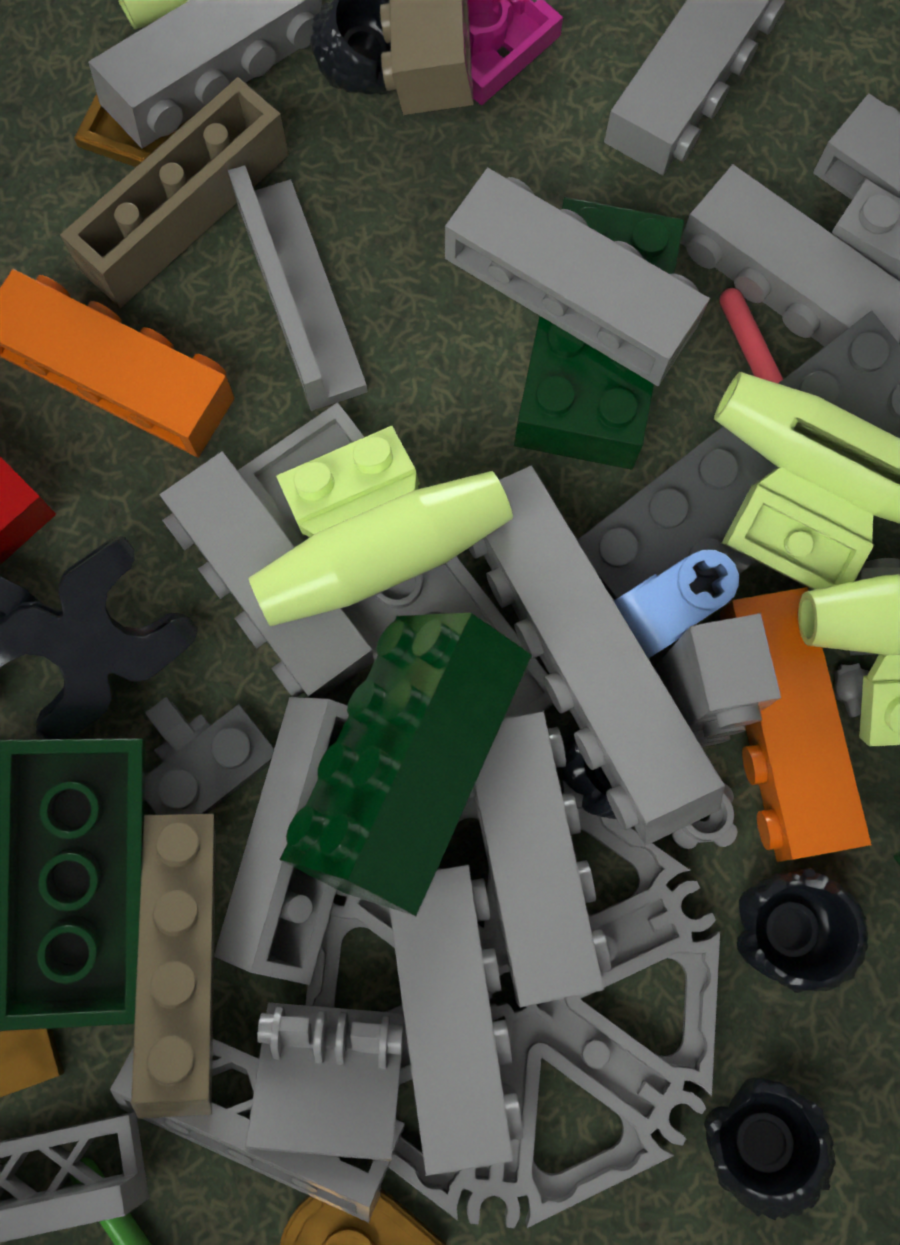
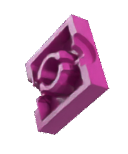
M468 0L473 99L481 106L561 36L563 16L544 0H537L535 3L532 0ZM502 46L510 52L505 58L496 52Z

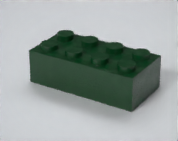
M564 197L562 209H568L577 213L586 221L590 228L614 242L622 241L633 246L639 251L644 260L666 273H675L684 224L683 219ZM539 315L517 421L514 447L633 470L643 446L654 384Z
M473 613L396 616L395 621L383 631L377 643L376 651L378 656L366 681L354 691L347 707L349 716L336 743L327 749L320 760L317 770L318 781L306 806L300 809L290 822L286 835L287 845L280 857L281 861L345 894L417 916L532 656L528 651Z
M145 739L0 740V1031L135 1024L145 815Z

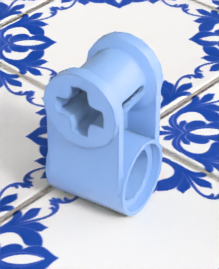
M701 550L682 559L660 575H652L614 600V603L649 658L677 641L690 626H694L726 605L735 596L739 586V573L735 563L726 554L716 550ZM694 565H697L702 571L711 568L717 571L719 578L712 583V588L716 593L713 597L707 591L697 594L692 592L689 584L697 578L696 572L692 568Z

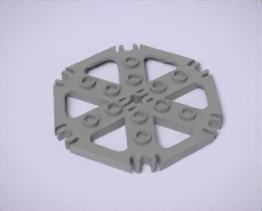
M564 780L560 782L562 795L573 794L578 809L581 830L630 863L637 871L639 879L638 887L633 895L588 916L591 931L603 930L609 950L611 971L601 973L603 986L605 988L666 958L679 963L685 973L682 1041L678 1049L672 1054L665 1056L654 1054L581 1000V998L592 993L525 1006L516 1011H513L507 1002L498 1005L495 1002L490 1004L492 1021L504 1016L510 1042L512 1064L499 1065L503 1095L517 1093L524 1138L510 1140L513 1162L426 1176L423 1151L401 1135L392 1161H390L388 1166L457 1221V1204L461 1191L463 1189L470 1191L467 1196L466 1206L470 1224L478 1225L480 1206L484 1199L489 1196H497L506 1203V1228H515L520 1218V1205L517 1197L527 1195L529 1209L525 1223L526 1227L529 1228L675 1156L671 1151L659 1146L652 1139L651 1134L658 1130L672 1144L683 1146L686 1138L677 1129L672 1127L669 1122L671 1109L678 1104H687L701 1115L706 1109V1106L698 1096L683 1088L685 1081H691L699 1085L712 1097L720 932L715 931L707 938L698 941L692 940V932H702L710 928L716 919L713 913L700 915L696 919H690L683 913L681 908L682 900L687 894L700 889L697 881L681 882L674 885L671 890L666 886L667 882L677 874L691 870L653 843L645 846L636 831L632 828L624 830L617 819L599 817L586 812L582 808L584 795L576 793ZM473 790L458 822L469 818L479 820ZM488 868L486 892L490 920L484 921L483 927L478 924L481 950L495 949L500 976L510 970ZM336 889L337 895L347 897L344 906L332 903L312 980L307 987L305 1006L336 1008L335 999L342 941L345 935L352 929L357 927L368 928L395 948L390 909L388 907L345 894ZM495 992L488 993L489 999L493 998L492 994ZM403 1004L386 1012L404 1014ZM405 1025L399 1085L413 1079ZM541 1057L617 1113L622 1122V1134L615 1145L559 1173H546L539 1169L533 1160Z

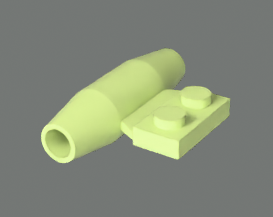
M739 372L725 391L717 407L714 420L777 466V468L751 486L722 544L813 590L854 582L874 546L872 544L873 516L900 524V438L816 395Z
M389 426L276 475L302 535H307L310 538L248 579L260 608L271 627L351 606L441 566L512 520L513 513L506 493L493 471L418 489L420 483L415 467L393 426Z
M900 574L882 575L804 592L799 602L798 623L801 637L806 645L879 654L868 675L863 676L859 738L869 747L900 745Z

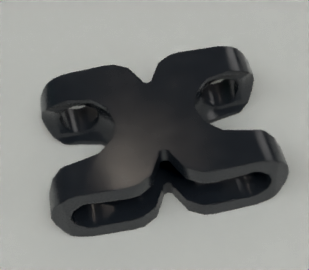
M125 536L109 539L64 571L58 591L62 609L57 610L40 601L23 602L0 619V667L25 654L44 656L59 667L64 678V686L61 691L40 711L37 718L36 735L41 740L71 739L100 718L107 711L112 699L108 681L109 673H114L132 682L148 680L184 652L196 638L198 627L190 617L178 612L168 613L158 621L142 628L124 627L110 617L106 608L107 593L119 578L131 569L135 560L134 547Z

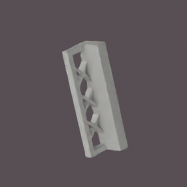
M245 165L228 170L241 217L310 410L313 411L367 393V384L291 179L254 191Z
M213 1039L214 1061L212 1064V1076L235 1069L248 1075L254 1093L259 1059ZM134 1047L110 1088L120 1109L128 1113L135 1112L131 1105ZM253 1099L228 1109L212 1103V1115L141 1118L368 1223L379 1200L381 1183L390 1164V1161L374 1159L367 1173L340 1161L339 1156L246 1149L249 1119L244 1116L251 1113ZM395 1120L392 1157L405 1124L398 1120Z
M135 1112L0 1141V1158L11 1156L5 1167L0 1164V1196L4 1190L14 1196L13 1198L0 1200V1242L122 1217L149 1199ZM117 1133L124 1174L102 1178L80 1160L95 1137ZM78 1141L71 1153L60 1146ZM40 1150L62 1167L46 1191L36 1192L15 1176V1173L30 1151ZM71 1175L82 1182L64 1186Z

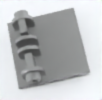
M268 1002L267 1012L261 1013L258 1025L257 1040L258 1043L262 1044L246 1138V1149L392 1161L405 1025L404 1014Z

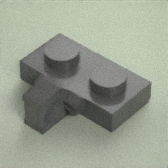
M167 697L145 713L166 740L154 750L163 763L145 776V800L157 815L208 814L270 765L274 752L273 746L239 704L212 725L209 724L202 714L188 723L174 703L170 702Z

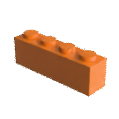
M12 269L0 287L1 358L197 458L200 457L235 399L226 377L227 373L218 363L201 354H195L193 358H190L174 350L173 344L167 338L150 328L142 327L140 332L122 324L121 318L101 303L90 301L86 306L74 300L63 286L47 276L38 275L35 280Z
M808 587L732 600L719 614L721 620L761 613L781 694V699L761 711L762 721L745 725L750 746L743 747L742 751L747 779L751 785L759 784L765 809L757 813L759 835L766 850L774 849L777 862L872 845L823 647L806 645L799 630V602L803 593L808 592Z

